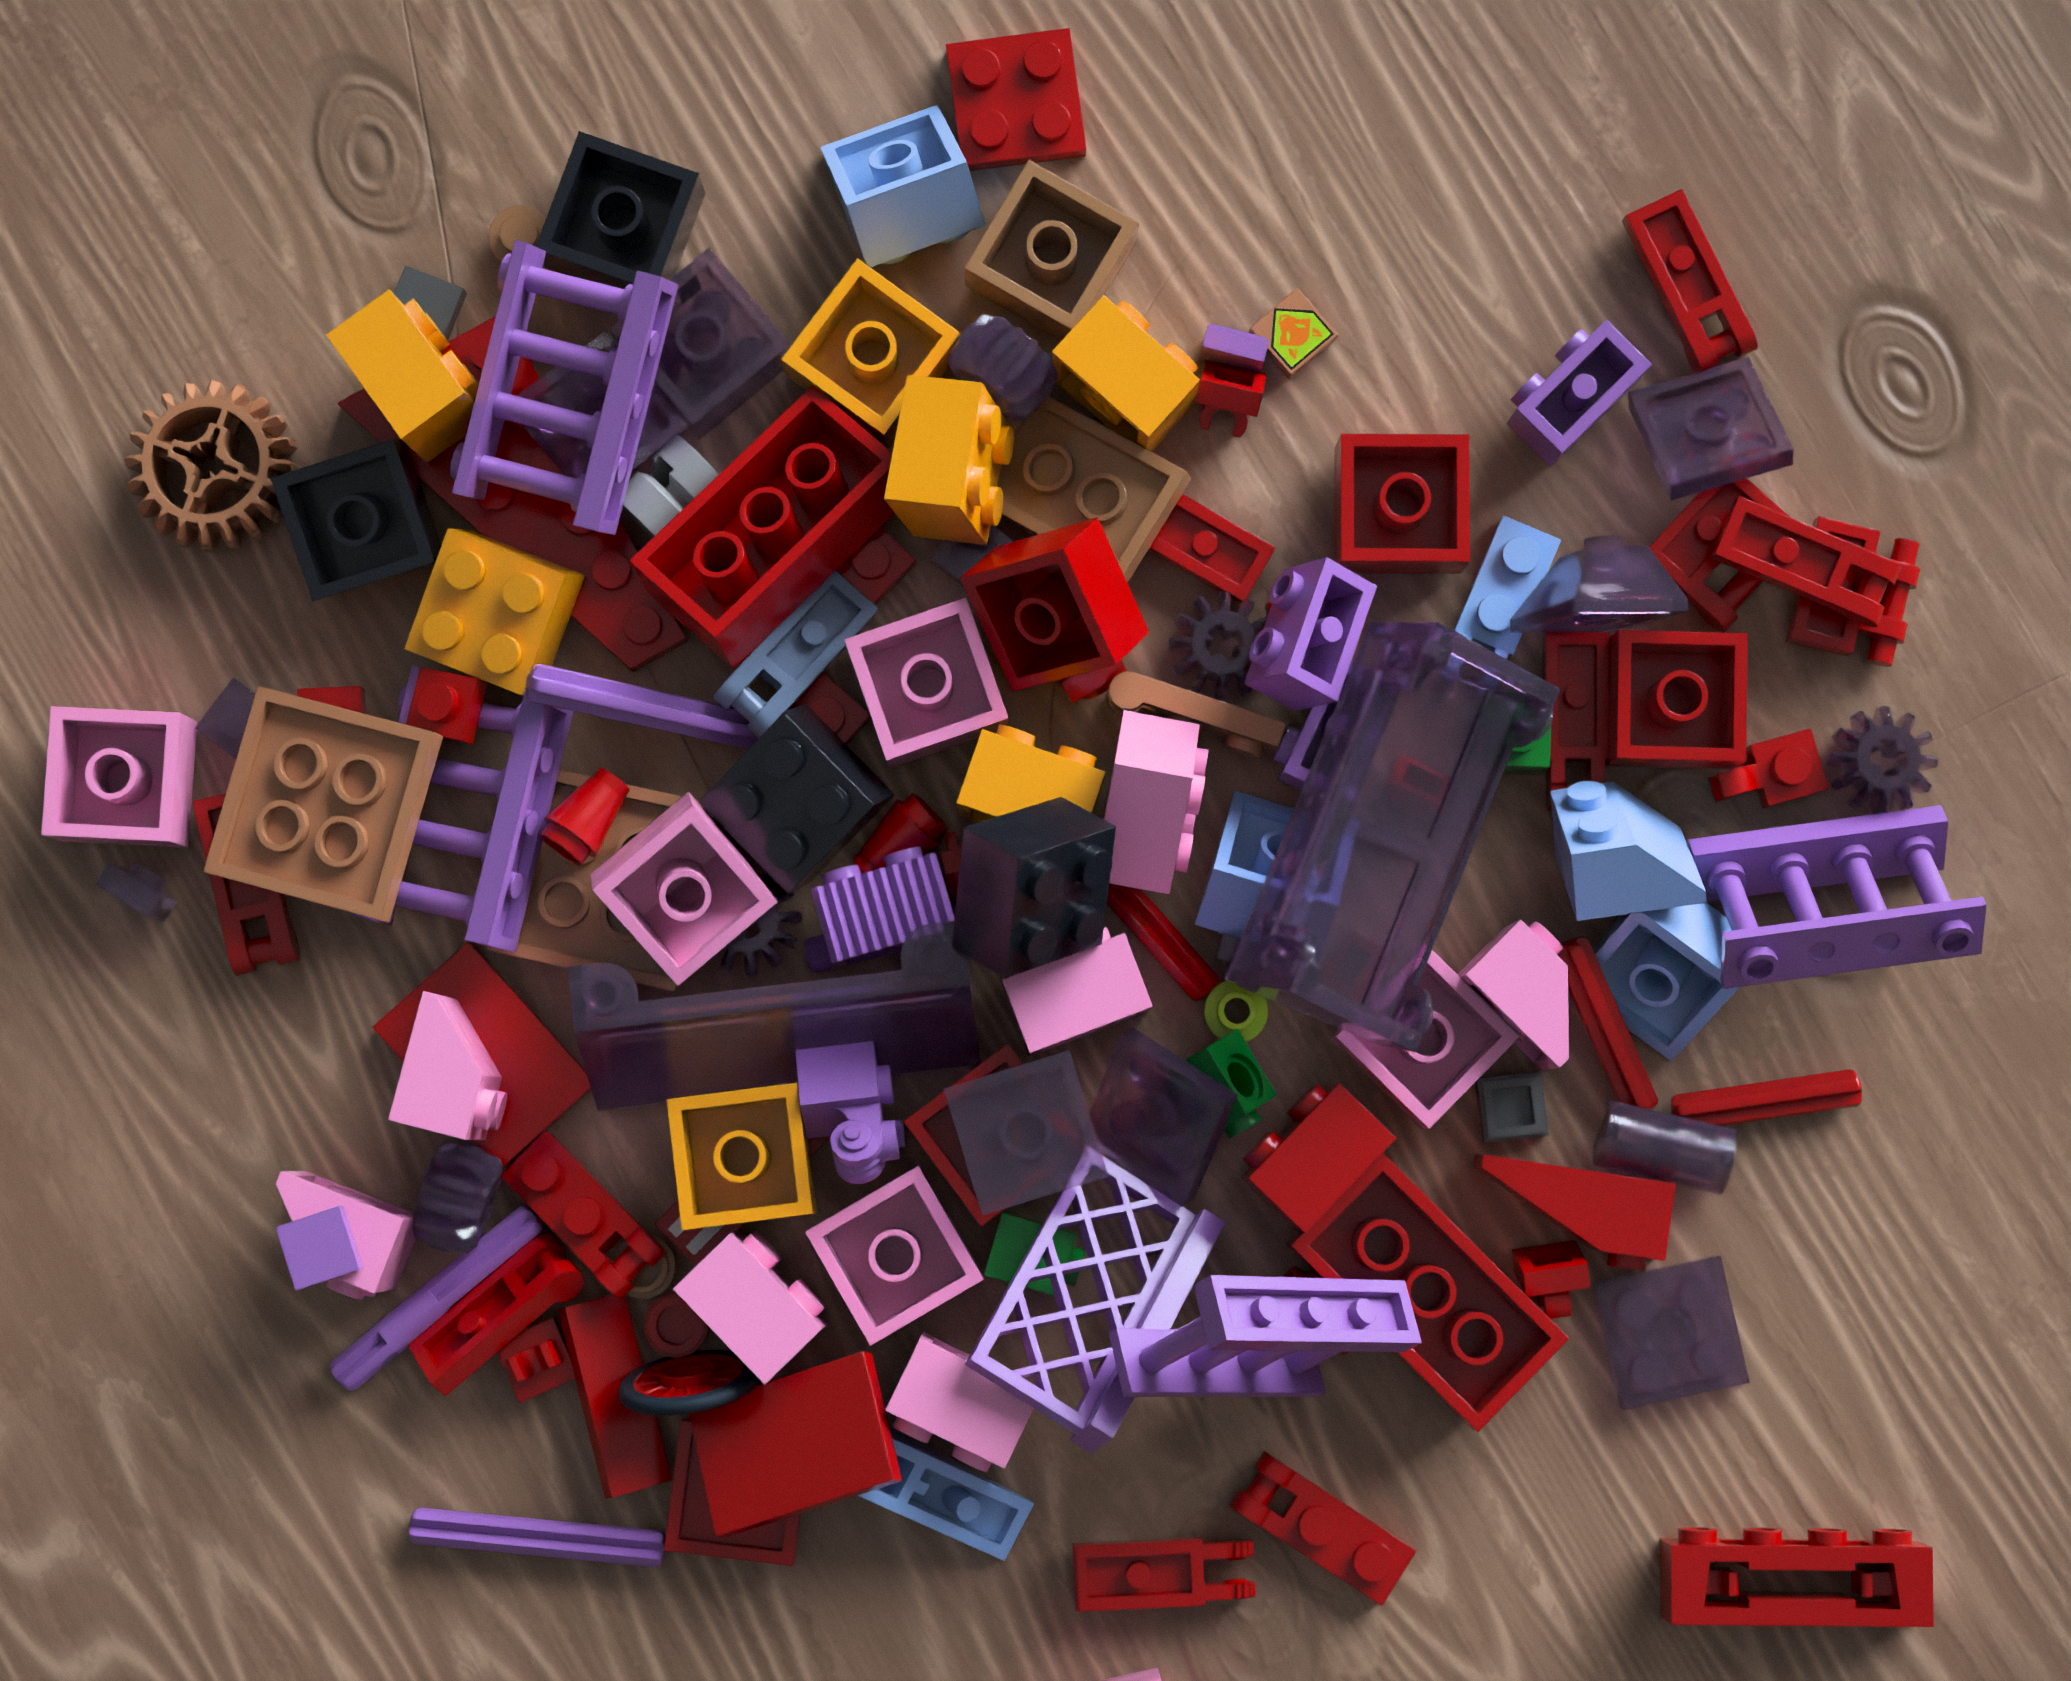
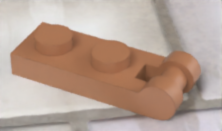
M1126 671L1119 673L1113 678L1109 686L1107 700L1109 707L1117 715L1123 716L1124 710L1137 713L1143 710L1164 718L1200 724L1198 739H1200L1202 730L1227 738L1224 745L1226 749L1251 758L1260 759L1263 750L1275 754L1286 726V722L1135 672Z

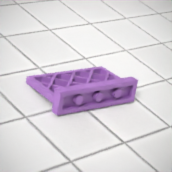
M1087 1146L1077 1159L964 1365L1072 1431L1073 1434L1070 1441L1089 1453H1094L1113 1439L1134 1397H1123L1111 1343L1106 1349L1086 1353L1076 1319L1105 1313L1110 1332L1116 1328L1170 1329L1226 1222L1206 1209L1201 1210L1197 1215ZM1089 1171L1110 1184L1116 1206L1088 1211L1081 1184ZM1128 1196L1136 1200V1202L1130 1203ZM1072 1203L1075 1215L1064 1217ZM1152 1210L1171 1222L1173 1226L1165 1241L1143 1246L1133 1213ZM1120 1216L1129 1249L1102 1255L1092 1222ZM1078 1225L1088 1258L1060 1264L1052 1237L1058 1229ZM1157 1254L1150 1267L1147 1256ZM1043 1255L1046 1268L1035 1270ZM1133 1260L1141 1286L1136 1295L1115 1299L1105 1266ZM1091 1269L1101 1302L1073 1309L1063 1275ZM1049 1278L1059 1312L1030 1318L1023 1290L1029 1282ZM1129 1307L1123 1320H1121L1118 1309ZM1014 1309L1017 1321L1005 1324ZM1063 1322L1072 1357L1044 1363L1034 1328ZM1020 1332L1030 1366L1010 1370L988 1356L997 1337ZM1100 1361L1093 1375L1089 1363ZM1076 1366L1083 1395L1075 1410L1053 1396L1047 1373ZM1033 1376L1036 1385L1032 1384L1024 1378Z

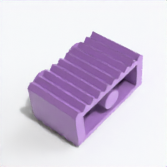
M913 847L885 856L883 858L885 868L861 874L859 865H851L832 870L821 876L824 885L812 888L811 892L831 962L835 968L953 934L955 918L936 853L923 856L921 847Z

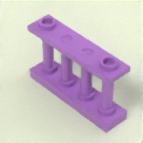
M515 240L512 253L505 255L498 272L497 286L502 294L465 442L458 444L452 457L450 474L451 478L455 480L452 493L485 500L489 482L570 503L572 511L576 512L573 525L616 535L679 285L661 276L637 271L634 284H628L625 289L542 269L546 251L529 243ZM539 294L619 315V321L624 324L618 348L613 347L608 353L526 332L535 295ZM520 357L603 378V384L608 387L602 411L598 410L592 416L511 395ZM504 420L587 441V446L592 451L586 474L582 473L578 478H573L495 457Z
M411 667L408 682L403 686L399 694L398 712L400 716L398 723H407L420 667ZM526 688L522 704L517 708L483 702L477 727L512 734L513 742L507 766L500 771L437 758L430 783L496 796L498 800L492 829L487 833L419 820L412 843L414 845L481 858L483 866L477 891L472 896L403 882L402 878L390 923L351 913V915L392 926L397 906L466 921L468 926L465 937L466 941L516 953L543 841L539 835L546 827L544 818L550 811L573 711L530 702L526 698Z
M1938 805L1688 839L1689 850L1706 890L1707 902L1721 901L1732 930L1722 932L1720 981L1723 989L1982 954L1987 906L1984 898L1976 897L1951 901L1938 872L1939 870H1944L1948 820L1942 806ZM1911 874L1924 905L1887 909L1874 879ZM1848 883L1860 913L1823 918L1811 888ZM1784 892L1796 922L1758 927L1747 896Z
M1210 1275L1193 1285L1201 1317L1179 1329L1116 1328L1109 1332L1123 1397H1318L1326 1393L1319 1364L1340 1352H1405L1422 1343L1405 1281Z

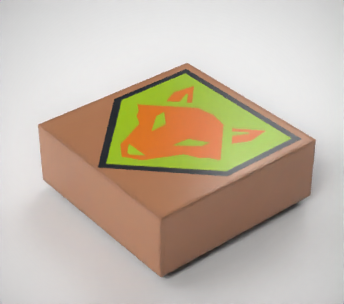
M1298 288L1252 325L1248 332L1267 338L1266 340L1269 341L1266 353L1289 379L1331 345L1339 335Z

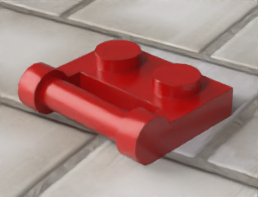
M1729 461L1640 555L1644 562L1697 609L1700 616L1708 624L1722 633H1725L1738 619L1736 610L1763 582V580L1739 570L1718 594L1704 583L1705 579L1721 563L1711 559V555L1734 500L1741 496L1789 516Z

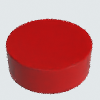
M676 1292L663 1295L654 1301L644 1319V1332L649 1344L658 1353L672 1358L684 1357L698 1350L706 1341L710 1327Z

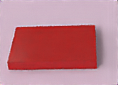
M469 941L372 1027L404 1063L423 991L455 998L459 1001L502 1076L499 1091L507 1093L506 1107L498 1130L488 1129L486 1140H473L499 1170H503L545 1130H548L598 1085Z
M862 1351L768 1382L765 1385L756 1386L733 1402L710 1410L689 1414L715 1535L717 1537L726 1538L902 1481L873 1356L869 1352Z

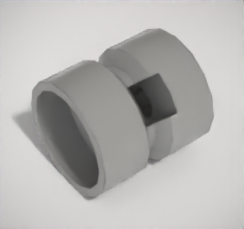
M678 434L671 437L651 457L653 470L649 474L636 472L629 480L622 509L651 538L663 529L719 475Z

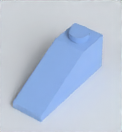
M890 1427L902 1481L857 1496L1005 1561L1035 1503Z

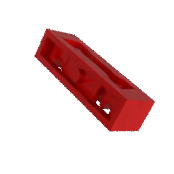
M1681 1527L1678 1528V1539L1660 1538V1617L1671 1625L1934 1627L1933 1547L1919 1541H1912V1531L1905 1529H1873L1872 1540H1847V1530L1811 1528L1807 1529L1808 1540L1782 1539V1529L1743 1528V1539H1718L1717 1529ZM1710 1562H1736L1748 1570L1851 1571L1852 1592L1861 1594V1597L1882 1595L1885 1596V1601H1856L1845 1596L1842 1592L1739 1591V1572H1733L1730 1570V1567L1709 1569ZM1855 1563H1880V1570L1855 1568ZM1706 1594L1736 1596V1600H1705Z

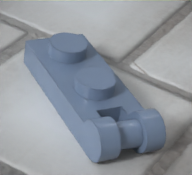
M835 571L744 660L717 690L713 699L727 711L731 707L737 710L750 722L746 728L756 737L760 738L783 712L788 711L846 648L844 639L858 635L879 609ZM759 676L777 690L767 703L749 688Z

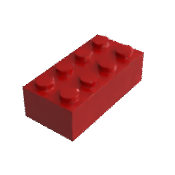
M812 385L629 561L647 592L734 670L895 514L884 500L892 452Z
M1384 1153L1377 1158L1307 1233L1297 1231L1285 1243L1320 1278L1405 1281L1422 1343L1405 1352L1394 1353L1468 1427L1477 1432L1570 1339Z

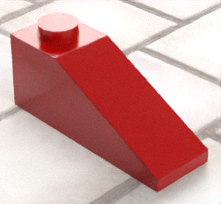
M1475 1154L1474 1168L1589 1249L1608 1252L1607 1265L1646 1271L1647 1258L1666 1260L1675 1183Z

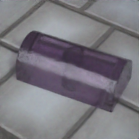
M1610 1100L1593 1147V1164L1599 1167L1721 1195L1728 1184L1734 1163L1736 1130Z

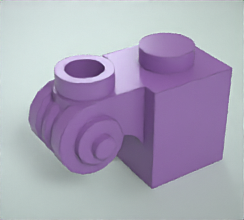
M873 1041L796 1050L799 1101L807 1139L831 1136L830 1145L835 1169L844 1181L851 1184H864L874 1180L881 1174L887 1161L899 1159L895 1120L883 1121L882 1105L894 1103L890 1064L877 1065Z

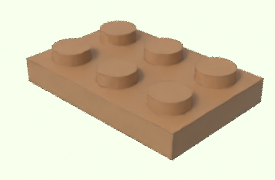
M1028 385L1006 420L1009 424L1008 426H1011L1014 431V448L1010 463L1008 465L1001 464L998 487L1002 488L1003 491L1001 518L1035 536L1098 517L1128 583L1190 483V475L1186 470Z

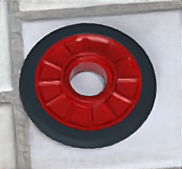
M700 1350L679 1358L663 1357L635 1369L620 1383L618 1397L626 1408L641 1414L655 1416L684 1415L710 1410L733 1402L752 1390L759 1378L733 1351Z

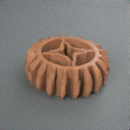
M211 380L203 398L199 388L194 383H185L183 390L185 401L179 403L170 393L162 394L161 403L167 411L161 417L149 409L142 411V418L152 427L148 435L140 431L129 433V440L143 449L142 454L126 456L124 458V465L132 471L143 474L127 482V489L133 495L145 496L136 507L138 513L144 518L157 516L153 529L162 536H166L176 530L175 542L181 547L189 548L198 536L201 549L212 553L218 546L221 534L225 544L231 550H236L241 547L239 530L245 529L254 539L259 540L264 536V533L257 521L263 515L275 523H279L283 518L280 511L272 505L277 496L270 478L300 469L294 462L281 460L293 454L298 447L291 437H279L285 431L288 424L280 414L267 417L271 404L264 397L259 396L249 402V391L239 384L232 388L226 397L224 385L219 380ZM217 420L216 424L209 423L208 429L198 440L192 442L178 440L190 428L206 421ZM241 424L252 431L258 444L260 456L258 472L252 471L244 464L239 463L237 455L241 441L237 438V434ZM216 454L235 474L221 470L219 474L215 475L210 471L211 478H209L190 459L204 463L207 458H210L215 462L214 455ZM167 460L176 463L186 472L187 478L183 492L188 497L183 509L176 505L168 490L166 482ZM233 490L247 492L246 496L234 506L221 512L206 514L208 508L215 509L221 496Z

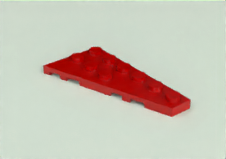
M496 316L448 341L450 345L440 351L444 355L452 350L478 383L480 382ZM520 357L511 395L556 406L531 360ZM364 388L337 403L341 409L359 423L378 442L382 443L391 439H401ZM504 420L495 457L573 478H578L582 473L586 474L588 462L574 437ZM466 435L428 463L408 446L418 478L480 534L585 575L571 616L632 672L688 642L675 617L647 592L629 560L638 551L620 519L616 535L575 526L573 523L576 512L572 511L570 503L490 482L485 500L454 494L452 490L455 480L451 478L450 474L451 461L456 447L460 442H465Z

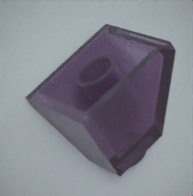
M1616 535L1591 537L1584 540V549L1564 555L1556 561L1510 619V633L1617 632L1618 630H1628L1687 612L1688 600L1648 546H1623L1622 537Z

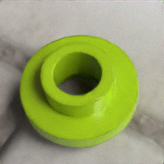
M1238 979L1228 980L1217 985L1208 995L1204 1005V1018L1209 1030L1218 1039L1238 1029L1245 1042L1260 1034L1265 1027L1268 1018V1005L1263 993L1252 983ZM1239 999L1247 1005L1248 1017L1243 1023L1235 1024L1226 1018L1224 1008L1228 1001Z

